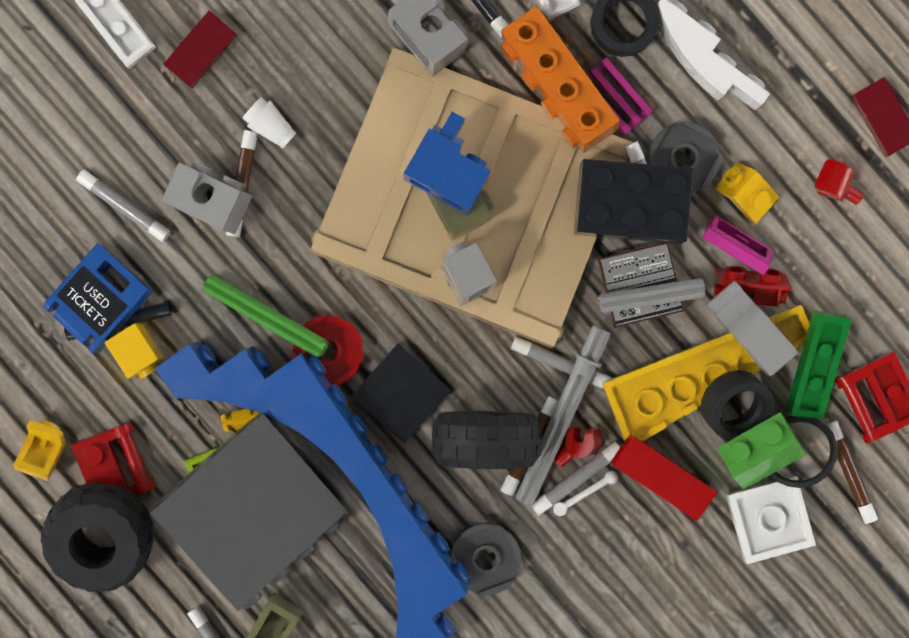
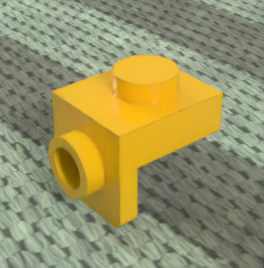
M736 163L726 171L722 180L715 187L719 194L729 198L748 220L756 224L780 198L756 170L740 163Z
M29 420L27 425L28 435L13 464L14 469L49 481L66 445L64 433L60 431L61 428L49 421L42 420L38 423Z

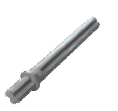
M593 325L581 353H575L574 356L577 360L541 438L540 456L532 467H528L516 493V499L519 502L529 506L534 504L589 381L592 379L596 368H601L602 364L599 363V359L610 338V332Z

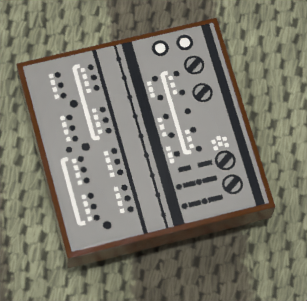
M660 243L597 259L605 293L678 282L668 243ZM682 301L613 311L610 314L613 326L617 328L683 312L684 306Z

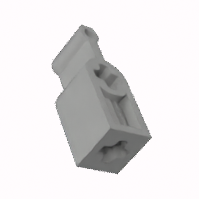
M735 281L731 282L706 304L762 371L770 377L799 353Z

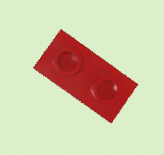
M734 265L727 266L726 269L715 268L719 284L714 286V297L731 282L735 281L746 294L753 292L752 301L755 305L778 307L779 304H786L787 290L791 291L792 289L787 275L776 269L768 268L765 274L762 275L757 271H747L743 267Z

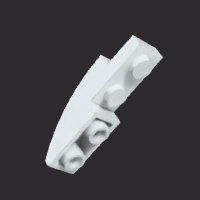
M660 0L657 4L660 16L659 27L670 49L688 74L716 100H720L729 91L753 110L762 106L770 95L764 89L765 84L758 77L752 74H747L746 76L736 69V62L728 55L721 52L717 55L713 52V49L721 40L715 35L716 30L709 23L703 20L697 22L687 15V8L679 1Z

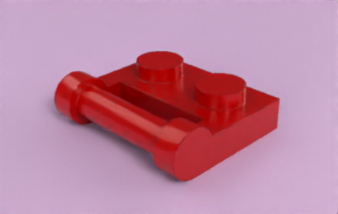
M889 352L835 378L838 388H843L863 430L860 434L865 443L876 441L909 425V380L895 352ZM865 379L885 422L878 425L875 424L856 385V382Z
M131 422L71 445L85 483L94 481L111 482L130 490L135 495H140L157 488L154 478H149L132 435V432H135ZM117 438L120 441L136 484L130 487L111 442Z

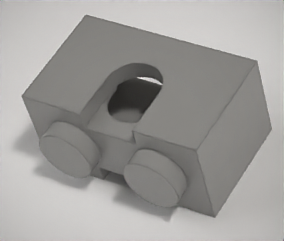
M401 0L389 9L388 25L433 77L465 53L468 42L467 32L458 20L450 21L443 13L445 6L442 0ZM428 23H432L439 30L430 33L425 31L423 27Z
M193 161L192 166L178 162L161 202L222 231L236 234L253 195L242 191L244 184L224 175L222 181L211 176L213 169L199 162ZM209 186H212L214 192L210 200L206 202V192Z
M463 241L446 251L447 255L444 256L441 269L461 306L494 289L497 280L476 242L467 246L466 242Z

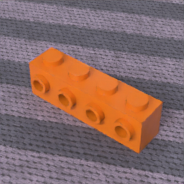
M537 6L501 30L503 43L500 44L502 51L511 63L517 60L524 70L520 73L522 79L531 91L537 88L544 98L541 101L544 110L552 120L558 117L565 127L561 132L572 148L578 145L584 154L619 129L620 120Z

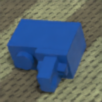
M451 112L443 128L434 125L432 130L428 129L403 173V180L468 215L486 184L491 170L485 168L487 163L476 155L467 153L465 157L460 154L464 140L458 138L457 135L464 125L465 118Z

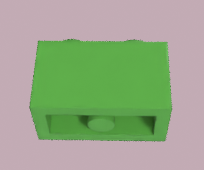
M781 412L717 448L733 479L743 489L750 487L807 455Z

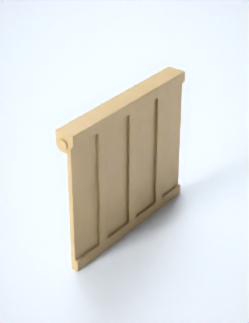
M393 47L322 224L313 235L311 241L313 244L310 250L312 254L552 349L556 341H559L563 334V322L597 238L594 236L574 235L580 163L583 159L626 162L629 156L625 146L633 142L611 134L583 154L578 145L575 148L569 145L561 132L565 127L558 117L552 120L543 106L447 68H443L432 77L414 55ZM451 112L465 118L464 125L457 135L458 138L464 140L460 154L465 157L467 153L476 155L487 163L485 168L491 170L482 190L486 191L494 209L490 210L492 217L489 222L453 241L426 192L403 180V173L428 129L432 130L434 125L443 128ZM463 241L466 242L467 246L476 242L497 283L490 292L461 306L441 269L442 261L445 258L444 256L447 255L446 251Z

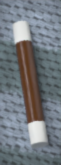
M244 130L235 180L243 183L242 191L248 193L258 133ZM243 218L236 234L226 232L227 236L240 238Z
M548 396L537 418L540 424L541 438L558 403V400ZM527 468L511 469L500 491L513 497Z
M838 421L828 422L826 425L833 432L837 441V459L865 524L872 523L878 517Z

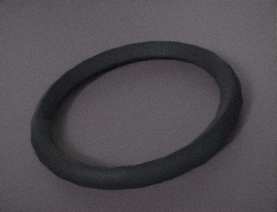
M788 416L785 418L788 424L805 422L815 425L822 430L830 445L829 460L820 473L807 480H790L781 476L778 472L770 476L778 483L788 487L803 488L815 485L826 478L832 471L837 460V441L830 428L819 419Z

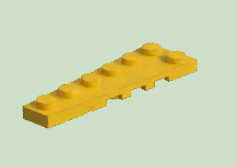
M797 305L768 317L795 349L804 345L809 322L802 305ZM729 332L602 383L623 440L625 441L631 433L640 440L645 441L665 429L669 424L698 409L701 406V399L706 388L715 378L726 372L736 370L751 372L754 375L762 369Z

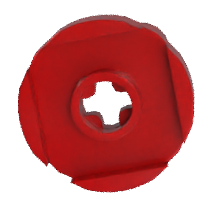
M318 316L307 321L303 327L326 339L329 345L335 343L338 347L334 352L336 356L334 360L331 361L329 357H324L323 359L318 357L326 369L324 376L330 385H339L352 378L358 371L364 358L363 340L356 327L338 316ZM293 344V359L306 352Z

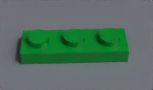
M813 310L785 409L791 416L823 420L852 319L847 315Z

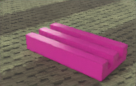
M607 57L587 74L591 81L594 78L630 118L631 121L626 124L607 102L620 120L619 130L624 136L653 112ZM605 70L641 111L640 114L637 115L603 76L602 71Z
M712 215L706 224L705 233L702 238L764 275L771 265L773 249L721 217Z

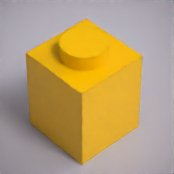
M134 323L104 342L127 379L136 378L137 376L141 380L146 379L157 372L155 370L158 367L157 363L165 359L143 323Z

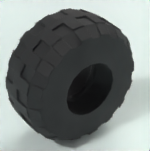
M452 411L439 413L433 422L432 455L436 458L438 464L442 466L468 469L532 467L540 456L541 431L540 424L534 414L506 411Z
M94 481L77 485L58 499L44 521L41 543L45 561L58 578H61L68 585L76 589L79 588L87 592L97 593L113 591L125 584L127 585L141 572L151 553L155 530L150 512L137 495L118 484ZM97 526L104 529L112 536L115 545L112 547H99L92 544L85 538L82 527Z

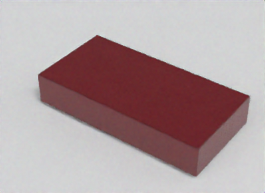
M208 10L163 65L193 89L238 35Z
M885 77L850 96L885 157L909 145V119Z

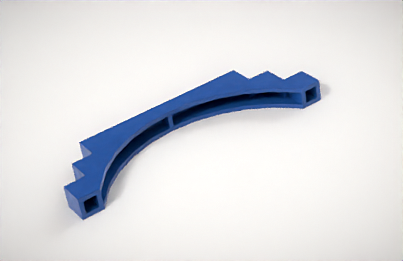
M200 341L188 344L155 368L175 398L226 402L263 413L300 432L330 456L359 489L380 526L394 570L398 602L396 638H456L454 635L456 631L452 622L446 615L441 616L439 612L467 594L470 587L468 583L470 576L460 562L454 564L447 553L450 549L446 540L439 532L434 534L427 524L429 521L427 513L419 503L413 504L406 494L408 487L398 473L393 475L386 465L388 461L386 454L378 444L372 445L365 435L367 428L357 414L351 415L344 405L347 402L345 395L337 385H330L324 376L326 369L318 357L310 356L308 352H304L272 374L269 370L271 363L267 356L261 350L256 351L252 346L244 349L218 368L215 364L217 359L212 350L207 345H202Z

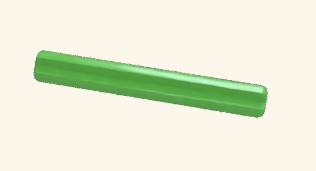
M210 275L204 283V292L315 357H321L325 353L329 344L326 339L214 275Z

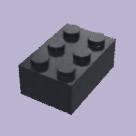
M583 159L579 167L574 235L675 244L687 242L693 168Z

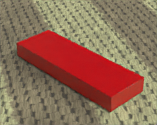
M631 433L610 461L614 467L696 521H698L718 493L714 488Z

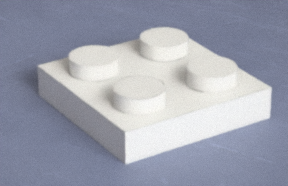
M795 475L785 477L790 480H798ZM774 480L726 493L742 556L746 564L816 546L800 488L788 487Z

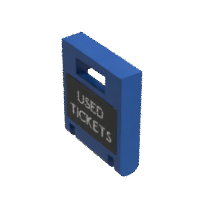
M97 243L45 301L43 308L49 313L56 310L53 317L83 345L86 346L93 337L96 338L88 347V350L96 355L106 346L104 342L117 334L154 291L104 245ZM112 265L130 284L121 293L100 272L105 273Z

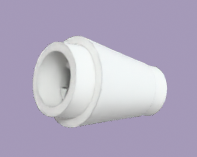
M260 97L243 116V119L248 123V128L276 145L278 144L282 149L296 134L271 100L267 102Z

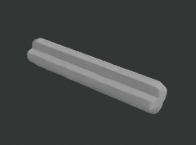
M699 278L602 293L599 295L598 301L601 312L606 313L703 298L706 290L703 279Z

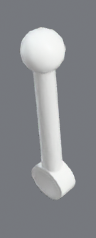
M608 471L605 474V478L565 502L558 501L553 505L554 513L558 516L565 515L567 508L607 484H615L618 481V474L615 471Z

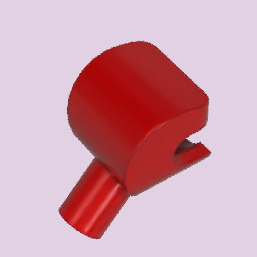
M831 159L824 162L814 185L818 191L817 194L843 201L845 198L855 205L859 204L864 196L863 192L850 185L854 172L849 166Z
M581 427L568 428L566 446L556 454L554 458L556 464L563 468L574 457L582 458L599 451L602 445L601 430L587 429L585 430L584 439H582Z

